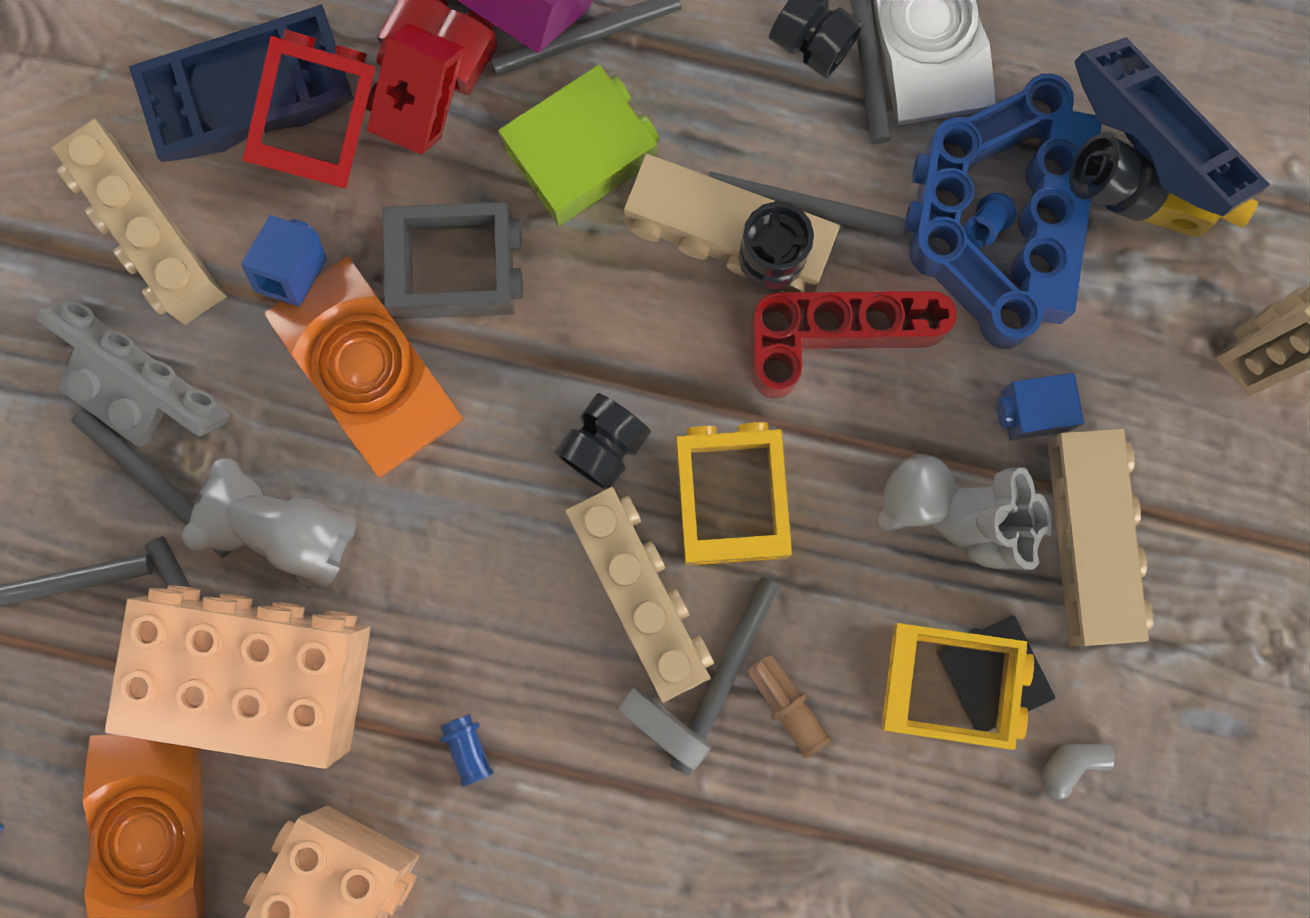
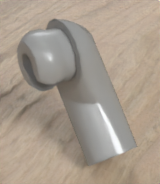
M1064 744L1058 747L1042 771L1044 792L1053 799H1065L1070 796L1072 787L1075 786L1085 770L1112 771L1115 762L1112 745Z

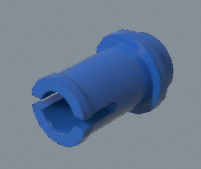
M989 193L982 197L977 204L976 214L967 221L964 227L967 238L976 247H984L985 243L988 246L991 245L1000 231L1008 229L1013 224L1017 214L1013 200L1003 193Z
M470 714L440 726L443 736L439 737L441 743H447L460 776L462 787L482 780L494 773L476 732V729L480 727L479 722L473 723Z

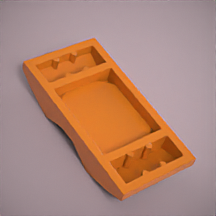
M349 256L316 277L300 307L281 301L264 312L293 359L314 385L341 428L379 478L385 476L464 420Z
M115 734L91 735L87 752L82 798L89 831V862L84 889L87 918H205L201 748Z

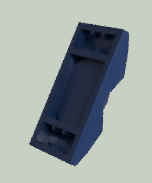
M317 5L129 66L157 158L161 162L225 152L247 139L271 36L282 39L284 30L293 31L315 38L314 49L331 54L335 53L336 43L323 5ZM282 54L264 132L304 126L353 101L354 97L346 73Z
M1127 37L1084 51L1074 61L1082 88L1100 124L1125 133L1134 148L1150 163L1154 164L1161 188L1198 208L1223 217L1262 193L1270 185Z

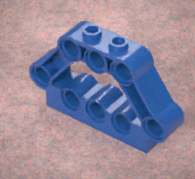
M1042 73L1033 77L1023 91L968 118L952 117L945 120L935 131L925 154H917L913 168L912 183L920 184L917 202L910 201L904 225V231L912 232L910 260L921 274L934 277L979 322L984 339L992 346L1000 349H1011L1020 345L1039 328L1041 321L1062 324L1076 310L1091 203L1073 194L1070 190L1069 174L1076 153L1087 140L1101 133L1102 124H1100L1096 115L1073 111L1074 94L1070 84L1061 76L1053 73ZM1033 100L1045 102L1049 106L1051 113L1045 114L1037 110ZM1030 137L1040 138L1038 151L1029 161L1025 170L1026 183L1032 190L1031 199L1020 211L1018 217V228L1025 237L1024 248L1015 256L1011 264V276L1018 285L1017 288L967 238V234L960 224V218L972 202L975 194L974 184L970 176L967 175L968 169ZM943 144H957L962 148L964 157L949 155L945 151ZM1044 160L1057 162L1061 166L1063 175L1051 173L1046 168ZM947 190L951 192L957 200V205L947 206L942 204L936 196V191ZM1037 207H1045L1051 210L1056 218V224L1044 222L1037 213ZM933 237L943 239L950 248V254L939 255L934 253L929 247L928 239ZM1030 255L1043 257L1049 265V273H1042L1033 268L1030 262ZM1001 309L1012 310L1019 316L1021 321L1020 329H1012L1003 323L1000 313Z

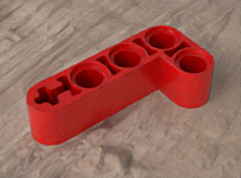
M936 291L779 292L768 294L756 306L751 323L753 385L760 394L767 398H782L791 393L801 376L803 367L802 349L926 348L934 346L949 333L956 323L957 311L955 304L950 297ZM873 310L884 313L889 319V329L880 331L870 327L866 320V313ZM820 311L831 312L837 317L839 328L834 331H825L819 328L815 323L814 314ZM924 311L929 312L931 320L938 321V324L933 329L929 328L928 320L918 319ZM767 312H780L788 320L789 327L784 331H771L764 325L762 316ZM904 321H910L903 330ZM771 361L782 362L789 369L790 379L781 383L772 382L764 374L763 366Z

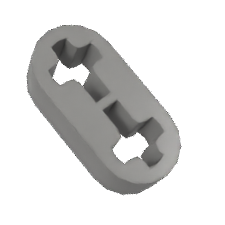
M636 687L631 689L618 707L625 717L676 759L693 770H696L711 749V746L657 701Z

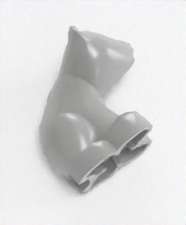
M916 454L897 466L889 476L884 488L883 510L879 514L878 525L884 531L896 530L906 526L931 525L944 538L964 550L971 560L983 567L1033 570L1040 563L1037 550L1042 537L1051 536L1052 517L1045 497L1035 493L1032 477L1026 468H1007L996 473L993 485L975 488L957 487L951 471L940 459L927 454Z
M220 459L212 465L210 477L195 500L190 521L183 530L182 539L185 545L194 551L208 548L220 551H234L247 545L254 552L266 557L269 563L276 569L293 574L302 586L308 589L314 587L323 589L334 580L340 569L339 561L347 542L353 538L355 532L356 517L346 511L332 509L307 496H296L289 500L265 496L261 486L251 477L243 474L236 461Z

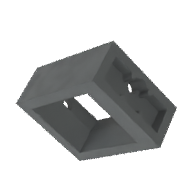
M507 202L383 207L385 308L393 319L514 315V299H523V279L521 268H513V250L521 249L522 240L520 219H512ZM495 225L497 290L413 294L412 228Z

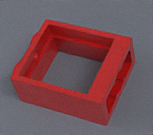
M284 30L282 39L270 37L242 161L346 189L376 66L365 64L366 53L336 45L335 53L331 54L314 49L315 38ZM282 54L359 76L338 163L262 143Z

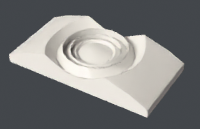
M871 0L897 126L977 113L996 104L990 42L981 23L976 0Z

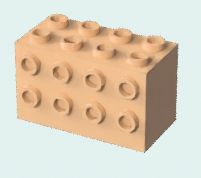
M168 585L167 589L149 588L148 596L127 599L104 733L327 769L350 751L371 626L356 624L357 615L340 611H325V615L313 614L312 616L304 615V606L283 602H273L272 606L251 607L253 598L235 594H220V598L203 597L202 599L199 598L200 589L178 585Z
M324 806L309 814L301 815L295 823L289 820L283 826L272 846L271 851L278 855L268 874L261 872L256 877L245 896L243 903L250 907L245 918H387L389 914L393 915L398 905H403L417 879V876L411 873L419 854L329 806Z

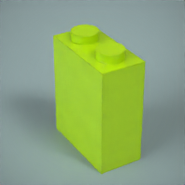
M600 64L498 130L503 149L558 227L639 173L646 153L657 157L656 142L660 138L654 125L645 115L637 117L628 104L631 101V97L623 82L617 75L609 78Z

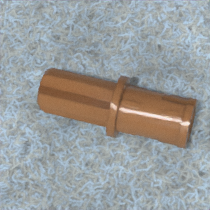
M765 656L748 669V675L774 711L770 715L773 720H780L800 749L803 758L811 756L831 741L829 734H826L804 700L808 697L806 693L799 694L774 656Z

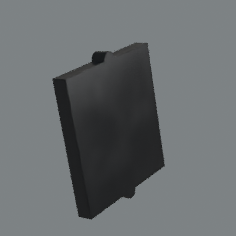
M1015 615L985 629L972 628L969 631L972 634L1027 641ZM1027 642L1026 653L1034 655L1029 643ZM947 646L936 651L974 730L990 731L996 728L1004 654ZM1035 655L1031 685H1023L1020 707L1028 708V712L1056 699Z

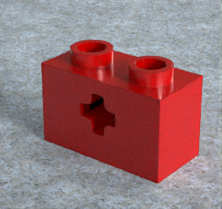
M410 23L392 35H387L380 44L376 58L377 64L381 66L378 82L372 87L366 105L367 110L371 112L367 131L423 155L442 138L465 47Z

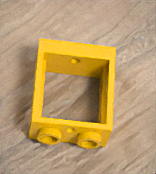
M752 422L738 425V432L717 434L716 426H696L687 428L686 436L676 437L684 566L788 559L792 556L782 429L769 430L768 423ZM767 448L774 535L697 540L691 453Z
M902 623L894 624L881 729L890 732L1015 750L1016 740L1025 739L1028 726V708L1020 707L1023 685H1031L1034 672V655L1026 653L1028 641ZM917 642L1004 654L995 733L908 720Z

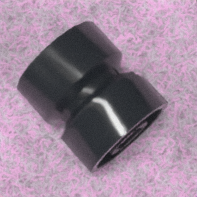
M788 0L772 26L769 39L792 55L801 51L803 53V63L827 79L838 68L854 45L864 23L841 7L830 10L829 0Z
M1100 133L1087 140L1076 153L1070 167V190L1076 197L1097 206H1105L1109 211L1134 221L1148 219L1158 212L1170 193L1161 188L1154 164L1142 156L1130 142L1112 134Z
M774 201L761 205L751 213L744 226L738 256L741 270L749 281L761 288L778 289L786 287L798 279L805 267L814 239L811 221L803 210L791 203Z
M596 393L580 415L583 424L581 429H570L554 453L582 476L606 490L614 486L626 469L623 461L625 455H636L650 435L651 430L626 408L607 396Z

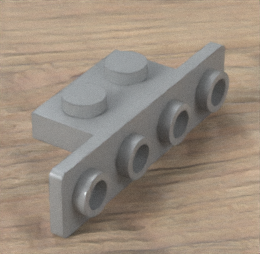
M68 300L39 310L36 320L75 348L57 389L137 447L152 441L164 413L197 436H203L226 424L230 414L217 405L213 397L203 391L196 390L175 375L174 370L170 366L153 359L134 345L132 339L127 335L114 331L94 316L88 307Z

